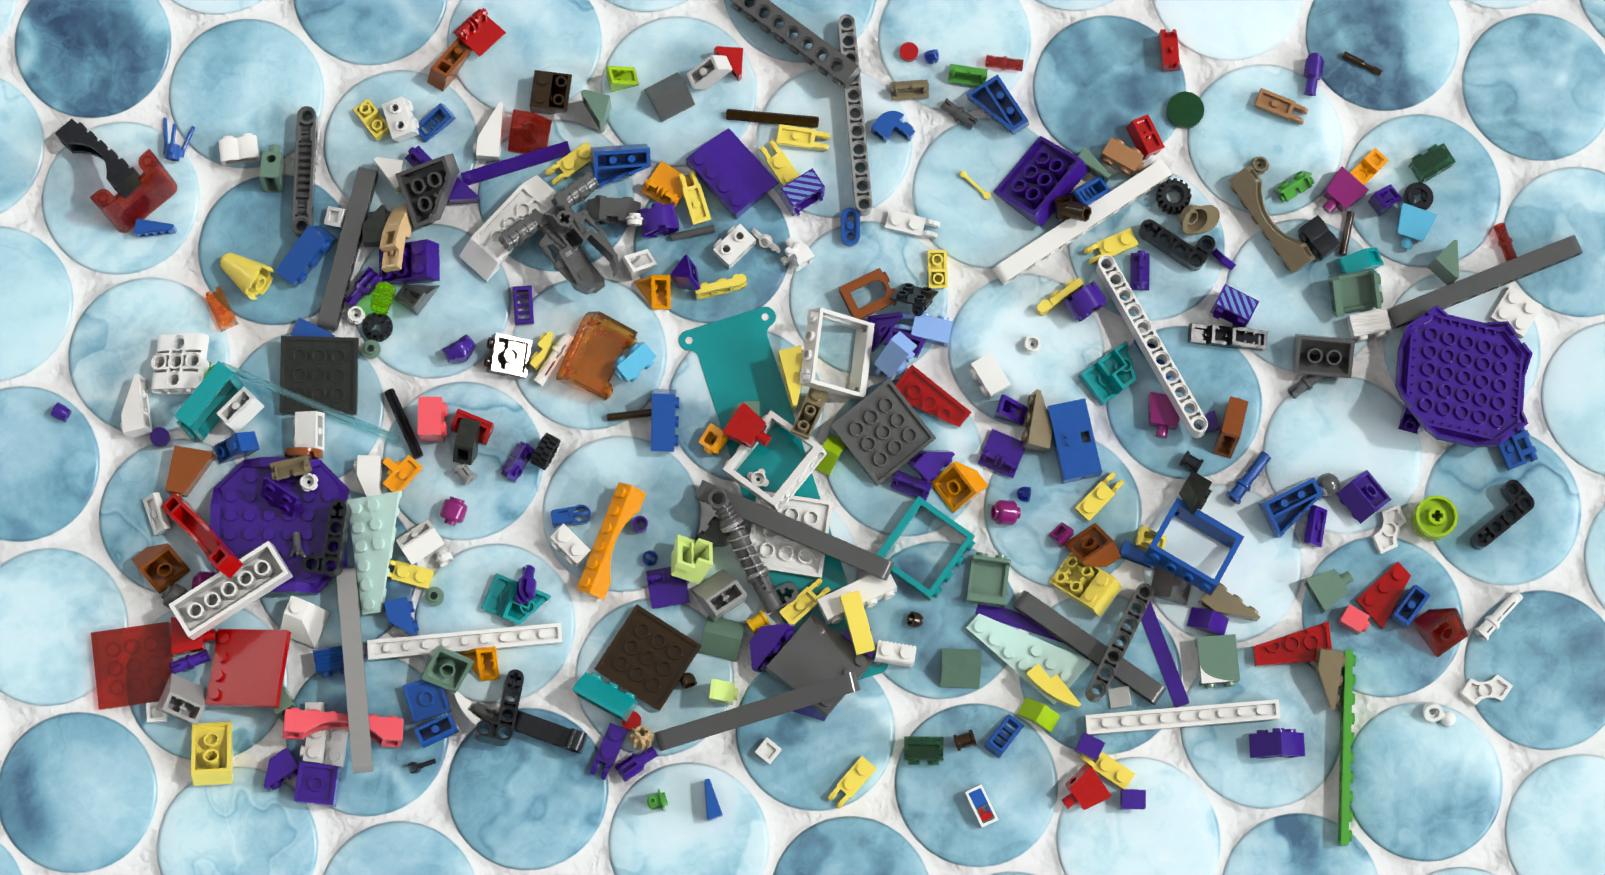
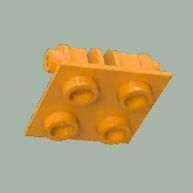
M661 161L651 177L647 178L644 182L645 186L641 192L658 203L662 202L663 206L674 203L676 207L683 197L678 174L682 173ZM685 176L687 186L689 187L692 181L689 177Z

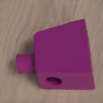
M1341 167L1323 194L1328 201L1322 207L1329 214L1336 208L1344 212L1363 198L1369 189L1344 167Z
M1150 392L1148 395L1149 426L1157 427V438L1167 439L1168 429L1175 430L1180 417L1166 394Z

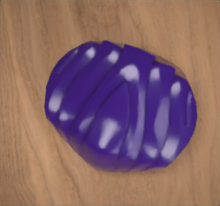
M466 334L449 346L444 347L442 351L448 363H463L471 357L477 345Z

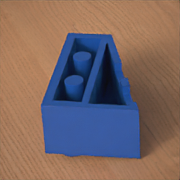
M998 74L966 95L970 102L1013 135L1030 125Z
M647 144L590 147L591 172L593 177L597 179L599 188L607 183L615 182L619 178L651 167L650 147Z
M308 226L275 271L292 285L302 284L307 279L310 271L316 267L318 262L338 239L322 226Z
M653 389L651 451L674 452L675 447H678V435H675V427L679 428V416H676V408H679V397H676V390Z
M1313 477L1258 504L1274 537L1281 538L1297 519L1323 494Z

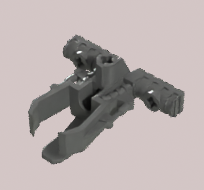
M588 171L584 173L582 178H577L567 188H563L559 194L553 195L554 199L551 200L553 208L544 214L535 208L530 215H525L523 220H518L508 227L506 231L501 232L502 235H500L498 240L504 249L510 252L511 249L525 243L537 231L542 236L538 247L542 249L546 257H549L554 265V269L559 271L571 283L574 290L586 295L592 292L597 293L605 287L604 278L588 259L582 246L587 242L594 246L610 262L613 277L620 267L618 254L606 238L605 231L595 224L587 210L575 213L571 209V206L584 201L595 189L599 188L597 179ZM584 220L590 226H593L596 229L597 233H595L592 229H590L587 232L583 224ZM548 247H550L557 254V262L554 260L552 253Z

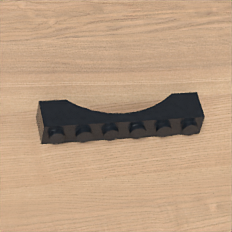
M70 119L55 132L60 142L73 154H91L105 161L106 179L124 199L142 185L138 179L139 173L133 167L128 168V163L123 158L118 159V155L112 149L108 150L107 145L102 140L97 141L98 138L92 131L87 132V128L81 122L76 123L73 119Z

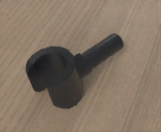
M432 759L421 763L410 762L408 766L415 764L417 767L415 771L410 773L417 774L422 768L435 764L436 760Z

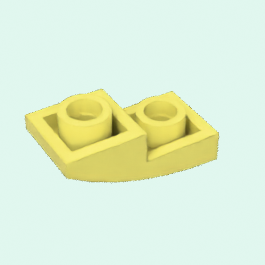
M366 99L353 109L377 142L390 133L387 122L369 99Z
M927 250L929 288H948L947 251Z
M549 331L547 334L543 333L539 337L537 345L541 352L537 351L530 358V366L536 372L543 365L552 348L554 340L552 331Z

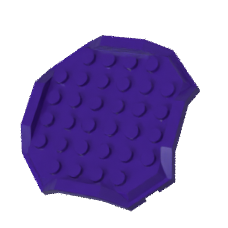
M1436 305L1405 327L1397 353L1395 387L1400 399L1419 424L1436 440L1472 448L1497 447L1529 424L1523 412L1525 375L1533 353L1524 342L1521 343L1515 334L1517 332L1508 321L1483 323L1448 315Z
M258 457L243 460L213 489L210 505L211 529L238 559H241L267 541H270L275 546L293 577L270 592H298L318 595L329 585L328 583L334 577L313 575L304 570L302 566L303 558L300 554L297 556L295 553L293 557L289 556L293 549L292 533L300 532L301 545L306 556H322L330 504L336 499L347 503L350 489L321 460L309 459L312 471L308 473L314 474L318 478V487L309 492L304 491L302 486L299 485V480L304 474L292 475L279 481L272 479L270 463L295 457ZM265 476L299 498L301 504L298 508H295L293 516L283 513L276 505L266 502L260 496ZM341 524L336 525L334 528V532L338 533L341 530ZM338 543L332 546V552L337 551ZM347 546L343 569L348 566ZM316 560L310 563V569L316 567ZM335 562L329 565V571L335 569Z

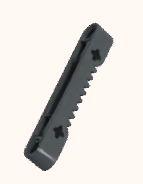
M310 106L300 108L297 114L292 229L298 238L304 232L298 230L301 224H306L308 227L313 226L315 165L319 120L315 110ZM306 115H312L311 120H303Z

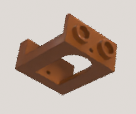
M878 268L839 287V293L851 317L863 320V318L892 304L896 306L897 301L890 300V297L896 291L894 288H890L888 284L890 280L885 271L882 272ZM874 281H880L886 291L885 296L858 309L851 292Z

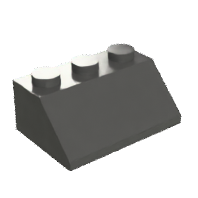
M1295 334L1293 372L1351 378L1355 340Z

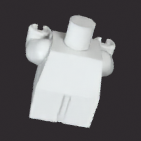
M792 238L785 241L788 247L784 252L788 257L784 256L780 260L784 266L792 262L794 265L793 269L797 272L812 263L814 254L807 245L800 240L794 242Z

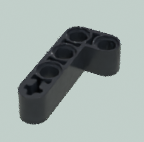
M1151 219L1144 220L1138 230V234L1143 240L1191 271L1200 270L1215 247V240L1212 236H1202L1195 247H1193ZM1150 227L1151 230L1148 233L1145 232V229ZM1166 237L1168 239V243H1161L1159 238ZM1207 242L1210 245V249H1204L1201 243ZM1181 247L1184 250V253L1178 254L1175 251V248ZM1191 258H1198L1200 260V264H1193Z
M1509 480L1501 487V494L1509 505L1471 536L1470 544L1474 549L1481 550L1488 546L1533 509L1534 499L1519 481ZM1508 485L1515 488V494H1511L1508 491ZM1520 500L1527 502V509L1521 507ZM1506 512L1512 513V521L1506 518ZM1491 524H1496L1499 527V532L1492 531ZM1486 533L1488 537L1479 543L1477 540Z
M336 499L330 504L322 556L308 555L303 559L302 566L307 572L313 575L337 577L342 573L352 512L348 503ZM341 524V530L335 533V526ZM338 543L337 551L332 552V546ZM316 560V567L310 569V563ZM335 562V569L329 571V565Z
M513 669L508 672L503 684L496 721L483 719L477 723L474 730V737L477 741L496 746H506L509 743L514 731L524 682V675L521 671ZM513 679H515L516 682L514 688L511 687ZM506 696H512L515 701H508ZM502 714H508L511 719H504ZM479 728L487 729L488 733H481ZM504 732L507 738H501L498 733Z
M519 710L517 711L514 731L582 754L588 738L587 733L558 725Z

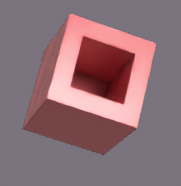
M1349 604L1337 624L1358 635L1361 631L1365 632L1370 622L1367 620L1370 615Z

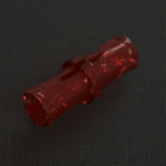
M986 55L985 67L1000 68L1003 71L1008 69L1022 72L1024 60L1007 58L1004 55L1003 57Z
M1505 223L1493 226L1499 240L1498 246L1502 248L1505 261L1517 258L1512 245L1513 239L1509 237Z

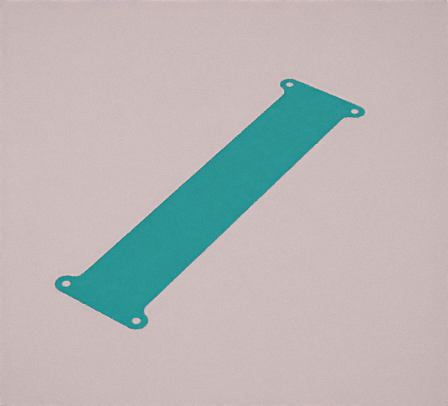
M761 307L686 330L679 336L680 346L684 350L695 352L699 357L722 430L729 423V415L734 406L744 401H760V418L773 411L791 425L795 423L767 336L768 328L776 319L775 312L769 307ZM764 313L769 315V319L766 321L762 319V314ZM687 337H692L693 342L691 344L686 343L685 339ZM777 423L767 432L772 437L769 444L765 447L758 443L736 470L737 473L749 480L747 478L749 472L754 473L759 469H764L769 484L767 487L762 486L759 488L763 491L774 493L780 489L806 457L802 441ZM728 439L726 445L731 458L741 444ZM812 473L793 496L821 500ZM740 486L743 497L755 502L756 496ZM825 555L821 578L822 583L812 591L816 596L824 588L829 587L831 591L828 594L848 585L841 561ZM769 570V576L774 586L785 581H792L798 588V594L819 579ZM787 587L783 594L780 589L776 591L783 602L785 601L784 594L791 596L793 589L789 590ZM818 605L795 624L794 634L812 614L827 624ZM782 617L783 623H787V621ZM845 617L837 624H828L829 627L840 635L843 631L848 630ZM873 657L872 665L859 680L883 673L887 669L888 664L882 663L881 666L876 667Z

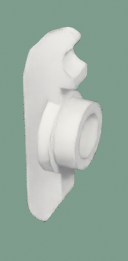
M755 228L752 229L751 232L759 239L761 247H770L772 251L781 252L780 248L772 241L770 235L762 234Z

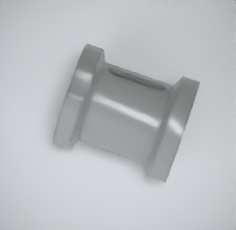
M459 463L452 470L454 474L456 473L461 478L464 486L470 484L478 476L466 464Z

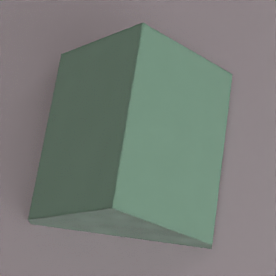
M585 89L582 90L581 96L585 107L601 133L605 132L612 107L610 96Z
M1453 240L1428 267L1446 285L1454 283L1459 278L1458 240Z
M708 615L701 640L702 647L699 653L737 661L746 624L724 618H719L713 622Z
M438 645L429 652L421 679L456 693L474 660Z
M942 648L940 687L979 689L981 674L980 650Z

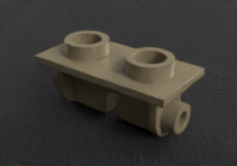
M928 80L890 82L892 101L929 98Z
M308 455L270 463L272 479H277V481L289 478L292 475H308V472L312 471Z

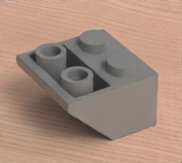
M721 570L691 590L713 622L745 602L747 598V593L737 579L725 570Z
M171 673L156 710L188 724L197 725L205 708L207 688Z

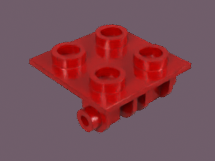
M485 8L478 9L453 32L479 57L506 34L501 27L487 16L488 11Z

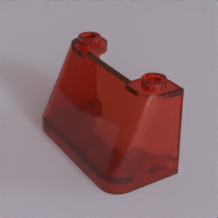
M150 149L144 152L138 160L140 168L144 171L138 177L142 185L126 199L119 193L114 196L106 189H100L90 197L108 221L121 233H127L135 227L136 219L144 220L177 192V183Z

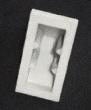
M374 158L377 167L396 192L399 193L401 189L395 174L404 171L405 164L403 160Z
M648 249L622 257V264L632 280L658 265Z

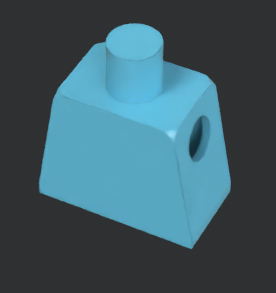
M1401 203L1396 233L1403 235L1400 246L1411 250L1414 239L1423 242L1438 214Z

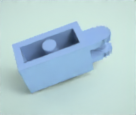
M923 312L921 316L903 313L901 319L914 322L913 327L898 324L897 329L925 339L926 343L944 347L948 346L953 321H949L948 317H931V314Z
M899 331L889 341L875 361L874 365L878 369L874 374L878 377L884 372L887 375L884 381L888 378L891 380L896 374L900 375L907 367L904 364L906 362L909 363L915 356L913 351L917 345Z

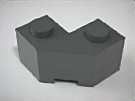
M597 195L595 198L587 200L588 214L595 221V224L599 226L614 223L624 227H631L627 225V219L625 218L629 216V213H638L637 211L641 209V202L634 201L632 197L610 198Z

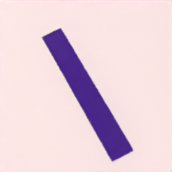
M568 141L463 172L461 177L463 182L469 186L564 157L571 151Z
M1150 601L1141 620L1174 706L1177 708L1190 702Z
M977 606L976 615L981 614L998 622L1061 642L1019 612L1001 607Z

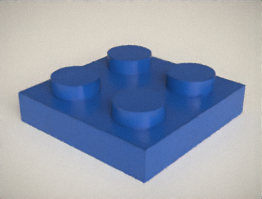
M423 679L402 686L413 723L452 712L445 688Z

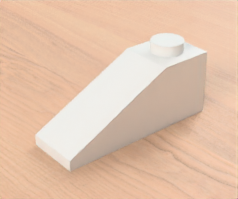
M503 102L498 103L478 135L477 143L473 145V154H476L477 160L500 161L505 110Z
M134 374L121 413V431L131 438L153 433L147 380L140 374Z
M358 455L357 460H354V472H357L366 497L381 494L383 467L381 456Z

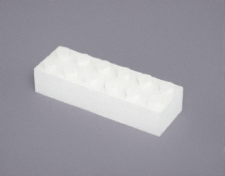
M267 541L239 559L243 565L231 578L219 572L168 604L189 638L195 640L293 577L277 549L270 541Z

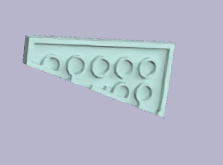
M978 614L966 627L973 636L1053 706L1057 701L1035 687L1025 674L1039 664L1050 678L1057 674L1069 688L1092 662L981 614Z

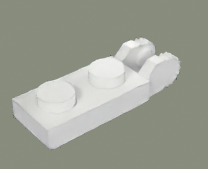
M889 209L885 229L920 238L936 239L937 233L923 229L924 225L939 228L940 222Z

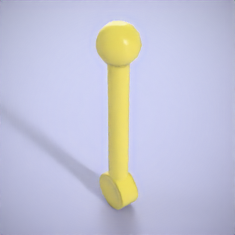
M966 171L960 172V177L965 178L979 192H981L985 200L990 199L991 194L989 192H985L971 178H969L967 176Z

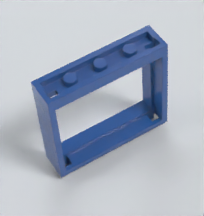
M1177 497L1145 552L1144 557L1211 596L1244 536L1198 509L1194 515L1191 514L1183 500ZM1173 516L1230 548L1214 579L1157 546Z

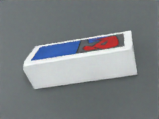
M982 784L964 792L980 828L999 820Z

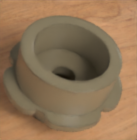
M1262 156L1255 157L1251 161L1252 165L1250 166L1259 175L1264 174L1269 168L1268 161Z

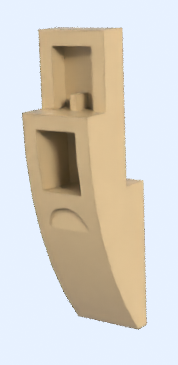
M406 205L397 206L392 211L382 233L379 249L383 251L381 269L384 272L402 269L405 240L410 239L412 220Z

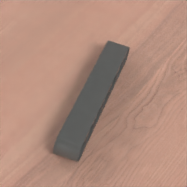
M1142 583L1132 594L1086 689L1085 696L1090 702L1100 701L1107 692L1154 593L1151 585ZM1139 592H1144L1146 597H1142ZM1132 607L1136 608L1139 613L1133 612ZM1124 623L1130 625L1131 629L1125 628ZM1117 639L1122 641V646L1117 644ZM1108 656H1113L1116 662L1110 661ZM1100 672L1106 673L1108 678L1102 677ZM1092 688L1098 689L1100 694H1095Z

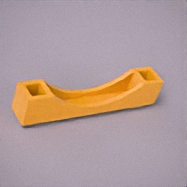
M618 482L576 590L596 599H605L611 584L610 563L615 542L625 524L640 511L646 495L645 492L633 485Z

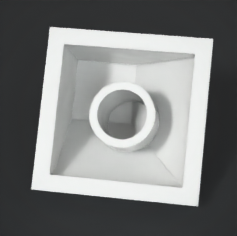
M291 595L283 614L280 630H288L291 632L290 639L316 648L330 612Z

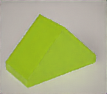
M605 67L611 92L639 85L635 67Z
M832 434L829 435L823 444L827 454L815 468L827 476H830L845 448L841 440Z
M1028 697L1025 698L1017 715L1050 733L1060 718V715L1047 705Z

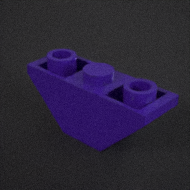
M784 623L760 627L750 640L752 670L755 672L765 671L773 656H776L782 649L783 643L793 636V630L796 627L794 624Z

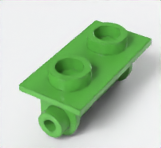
M950 64L948 82L979 87L986 82L988 69Z
M1299 171L1293 175L1294 178L1279 183L1278 188L1273 191L1281 194L1279 196L1281 202H1288L1298 195L1295 190L1296 188L1299 193H1302L1312 187L1314 180L1312 177H1309L1312 173Z
M658 789V794L648 797L647 804L650 809L663 807L664 811H666L665 806L668 805L665 792L661 793L660 789Z

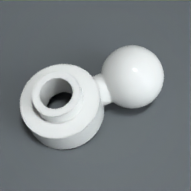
M1430 701L1422 709L1424 717L1429 722L1441 720V723L1447 727L1453 726L1456 722L1455 714L1451 711L1443 712L1438 702Z

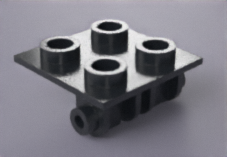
M905 283L890 297V300L912 304L913 314L921 316L933 302L938 291L932 290L929 287L921 288L911 283Z

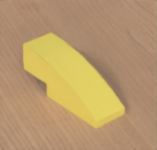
M859 590L840 595V601L856 656L874 651L875 646Z
M1039 664L1025 674L1035 687L1053 700L1075 709L1080 707L1081 703L1057 674L1050 678Z

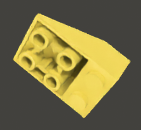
M1072 553L1068 555L1049 581L1050 584L1099 618L1122 588L1115 577L1097 566L1083 565Z

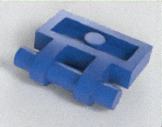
M1524 427L1518 431V434L1512 435L1497 446L1508 471L1525 465L1527 461L1524 456L1528 455L1531 462L1538 459L1535 453L1537 450L1535 446H1532L1528 437L1530 434ZM1518 440H1522L1525 447L1524 450H1521Z

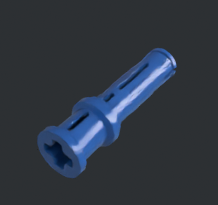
M1260 452L1246 473L1237 479L1231 491L1226 493L1227 498L1238 505L1241 503L1245 493L1251 490L1253 481L1271 460V457L1266 452Z

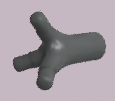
M293 532V549L289 556L293 557L296 553L297 556L300 554L304 559L306 555L301 545L300 532Z

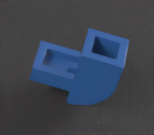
M888 111L878 117L872 125L870 133L886 143L895 131L910 142L914 137L915 130H913V126L908 122H902L903 113Z

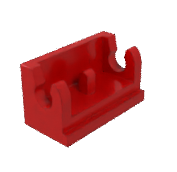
M1161 29L1158 35L1161 72L1180 71L1177 30L1173 29L1172 32H1166V29Z
M1148 114L1132 120L1126 127L1136 149L1140 150L1141 154L1144 155L1142 161L1148 159L1152 154L1157 155L1165 148Z
M457 409L451 424V431L454 433L458 432L462 418L480 421L479 443L487 445L495 427L494 423Z

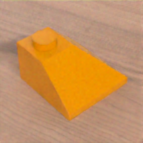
M954 461L937 478L930 482L953 513L988 487V484L977 470L957 461Z

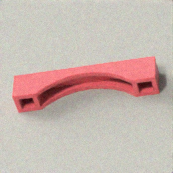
M299 708L285 709L282 738L303 740L307 736L322 730H349L348 714H341L338 711L320 712L317 709L305 711ZM370 714L371 739L382 747L400 748L403 741L404 719L397 716L379 717L376 714Z

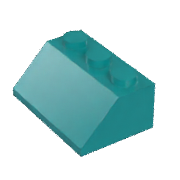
M585 672L574 685L572 691L580 698L627 722L638 704L637 700H635L636 696L628 691L623 693L617 690L619 686L610 681L606 684L601 681L602 677L594 672L591 674Z

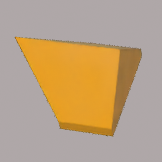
M649 275L633 281L652 309H671L670 275Z
M495 646L474 648L459 653L474 660L471 668L478 675L480 681L500 679L498 650Z

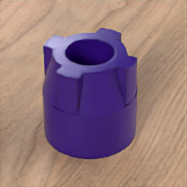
M58 402L52 409L51 416L66 422L72 411Z
M637 516L633 519L632 524L636 532H645L647 530L648 521L644 516ZM643 522L644 527L638 528L637 524Z

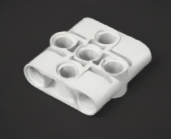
M202 333L159 335L156 355L151 360V366L154 368L151 392L162 395L192 394L203 381L204 373L209 369V362L207 360L209 336Z

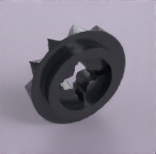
M1416 182L1410 184L1405 189L1403 198L1404 203L1427 210L1432 205L1434 196L1429 186ZM1422 192L1421 199L1423 201L1419 200L1414 203L1415 197L1413 195H1418V193Z
M376 311L364 319L362 330L367 339L382 342L391 335L393 323L385 313ZM373 321L377 322L378 324L382 323V325L380 326L382 333H380V331H378L377 329L372 330V328H374Z

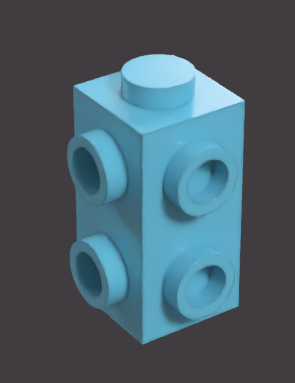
M635 342L629 347L630 351L625 356L622 354L614 361L616 364L612 366L615 370L613 373L620 381L633 382L640 376L639 372L643 368L646 370L654 364L653 360L657 356L645 342Z

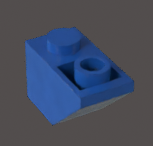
M255 431L235 433L214 446L219 464L249 456L260 449Z
M402 597L384 602L389 623L410 636H417L416 631H419L417 620H413L412 613L415 612L413 601H409L407 597Z

